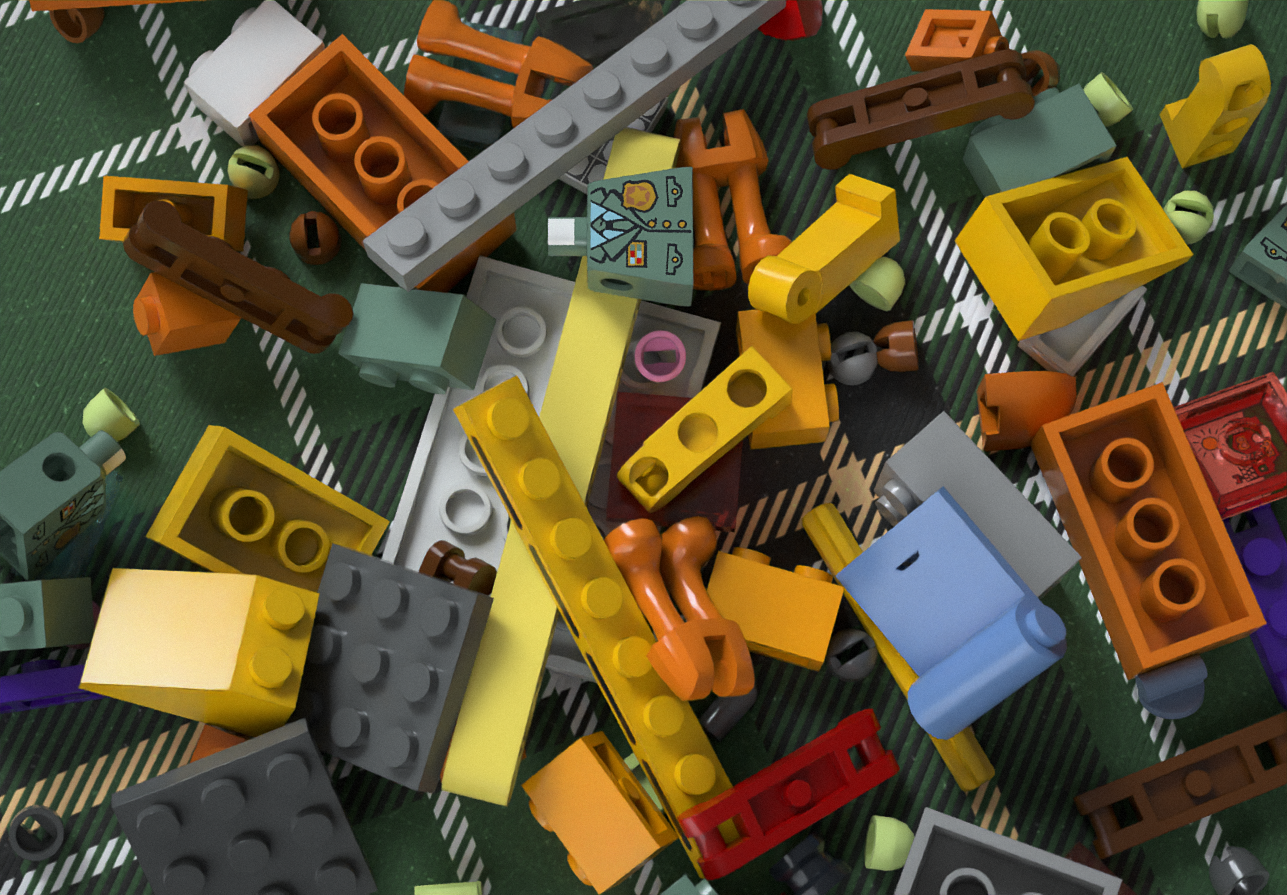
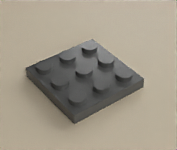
M332 543L317 592L319 593V599L296 706L285 725L305 718L319 750L415 791L435 793L494 598L350 547Z
M305 718L111 794L112 809L155 895H368L378 891L375 875Z

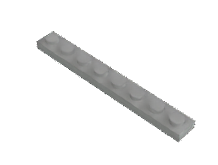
M686 0L365 238L363 244L367 256L402 288L409 292L785 8L786 0Z

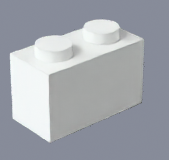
M265 0L257 9L250 8L237 19L233 25L231 35L215 51L209 50L203 53L194 62L189 71V77L184 81V84L198 109L242 147L254 145L259 138L249 114L321 53L325 46L321 39L275 0Z

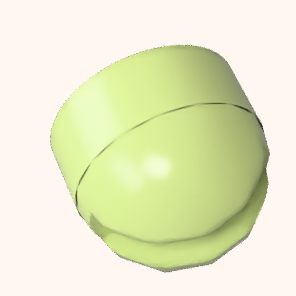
M1199 0L1196 12L1197 22L1201 31L1212 38H1215L1219 32L1222 38L1232 37L1243 26L1249 0Z
M1103 72L1090 81L1083 89L1091 104L1099 112L1098 115L1105 127L1116 124L1133 110L1125 95Z
M246 145L233 153L228 164V177L233 186L248 190L247 198L258 199L265 197L276 188L280 176L279 168L269 151L257 145ZM247 161L267 169L263 175L254 169L242 166V164Z
M1198 191L1180 192L1171 197L1163 208L1186 244H1193L1201 240L1212 226L1214 219L1213 206L1207 196ZM1180 206L1199 211L1202 216L1192 212L1175 211V207Z
M881 257L850 284V287L861 299L870 305L884 311H890L903 291L905 285L904 272L896 261L887 257Z
M107 388L102 389L90 400L83 411V425L90 437L99 430H103L118 442L126 438L140 425L139 420L131 409Z
M877 815L871 817L864 851L866 868L889 871L897 870L905 865L914 841V833L906 823L890 817Z

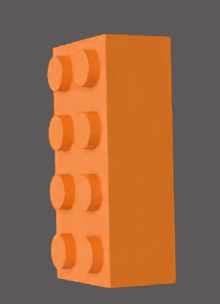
M343 34L249 114L260 142L364 249L363 240L469 162ZM514 212L413 289L443 293L451 290L476 267L479 256H489L517 231Z
M1163 382L1041 426L1031 441L1030 446L1072 547L1082 557L1079 560V564L1128 680L1186 657L1201 654L1245 638L1267 624Z

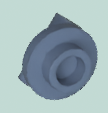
M1199 654L1186 657L1137 675L1135 681L1139 700L1148 712L1164 719L1187 717L1201 706L1205 693L1203 680L1208 675L1206 666Z

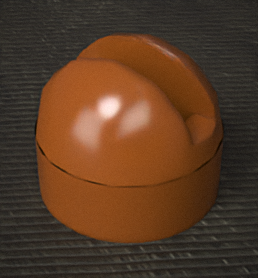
M103 7L49 10L53 25L65 39L73 43H82L95 34L103 25L105 11Z
M1038 50L1020 53L1027 71L1024 81L1029 82L1041 70L1044 74L1033 88L1031 87L1033 97L1047 89L1057 88L1060 81V67L1052 56Z
M310 211L299 215L292 223L289 233L290 244L300 260L311 265H320L329 262L337 255L341 246V235L331 217L322 212ZM317 224L320 248L309 249L307 227Z
M914 321L894 322L884 326L873 340L876 347L888 348L877 352L878 364L889 371L895 372L919 370Z

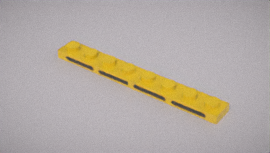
M516 375L453 408L693 866L700 879H705L697 863L701 853L694 838L685 837L677 817L687 809L709 801L733 786L689 702L682 701L669 688L646 657L652 645L657 641L522 383ZM731 818L718 825L726 844L739 837Z

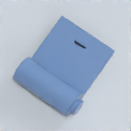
M944 486L835 575L919 676L908 690V704L918 724L928 734L938 739L948 740L960 733L1064 657L1067 650L1066 629L1059 615L1048 606L1043 605ZM907 561L912 564L910 566H904L902 563Z

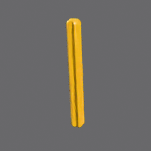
M832 503L821 504L813 508L801 519L802 526L838 586L844 587L835 575L862 554L863 551L835 505ZM844 588V596L865 631L874 640L880 656L908 700V690L919 676ZM969 726L948 740L938 739L928 734L960 789L964 792L976 789L991 780L995 775V769Z

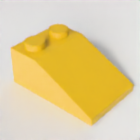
M1128 157L986 196L954 240L1018 341L1067 326L1188 262L1194 255Z
M208 425L145 537L211 573L258 575L317 593L332 543L372 555L390 521L226 427Z
M113 568L107 583L79 688L253 737L283 727L295 709L319 593L258 575Z

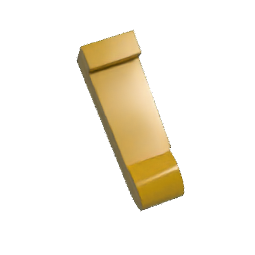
M1255 45L1243 46L1201 61L1199 82L1190 96L1165 105L1159 114L1182 169L1234 152L1267 103L1271 92L1270 74L1261 51Z
M848 174L835 186L837 202L780 254L777 256L768 255L757 264L748 286L750 304L755 309L767 311L793 324H800L812 314L820 311L872 266L877 259L881 258L900 241L895 189Z
M751 346L643 442L644 446L620 468L616 478L649 513L659 510L769 417L773 419L792 403L793 389Z

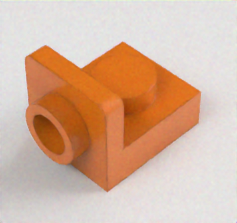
M925 9L905 57L912 72H925L1009 49V43L1002 36L992 11Z

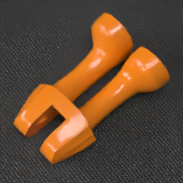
M433 0L425 13L418 32V48L423 52L433 55L454 56L517 74L516 85L488 79L450 67L435 59L414 54L406 75L404 96L422 114L430 113L439 101H455L479 106L509 116L512 120V127L515 128L551 101V99H542L546 80L560 85L572 86L594 68L577 54L544 37L538 36L531 46H527L475 30L461 22L456 5L445 0Z
M744 109L723 113L725 145L723 147L707 149L706 137L702 132L699 117L678 119L676 122L674 138L681 139L676 168L692 167L693 226L695 235L693 248V289L722 290L732 287L736 282L735 263L726 239L717 187L729 186L739 243L740 268L742 279L746 284H749L755 267L763 258L768 255L777 256L792 243L784 235L771 234L762 205L758 177L766 170L769 160L764 145Z
M700 516L685 518L673 524L661 535L653 520L641 518L624 523L610 532L604 539V542L639 609L652 626L658 641L652 645L646 657L662 680L682 701L704 699L710 694L711 690L720 697L749 694L754 688L755 677L751 656L741 628L737 622L722 617L703 584L700 572L701 568L713 556L717 547V535L711 522L706 517ZM668 592L670 593V595H671L672 599L674 600L675 604L677 605V607L679 608L680 612H681L682 615L684 616L686 622L683 621V619L681 618V616H680L679 613L677 612L675 606H674L673 603H672V600H671V598H670Z

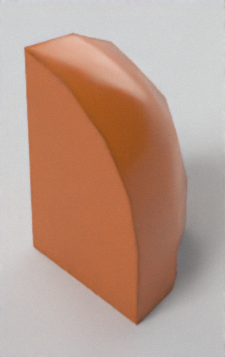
M1052 371L985 374L977 389L983 451L1029 447L1042 425L1069 416L1076 403V378L1066 373Z

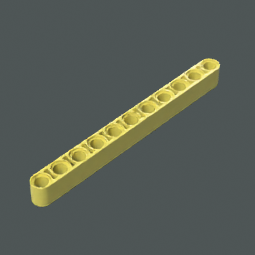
M630 127L624 128L614 137L603 179L676 168L681 139ZM582 256L539 418L587 508L641 299L599 293L588 289L587 256ZM512 520L491 594L494 600L459 712L441 786L442 791L506 807L509 805L516 783L560 614Z

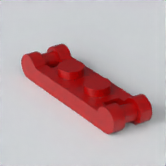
M865 709L844 718L835 728L711 800L687 809L677 817L685 837H693L701 853L697 863L705 880H715L735 871L892 777L900 770L893 751L890 749L885 750L877 732L881 729V725L873 709ZM853 746L861 760L856 768L847 752ZM731 818L739 837L726 844L718 825Z

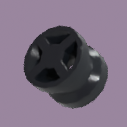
M818 828L772 866L768 872L776 881L786 882L793 890L794 895H824L853 869L844 859H835L826 848L827 838Z

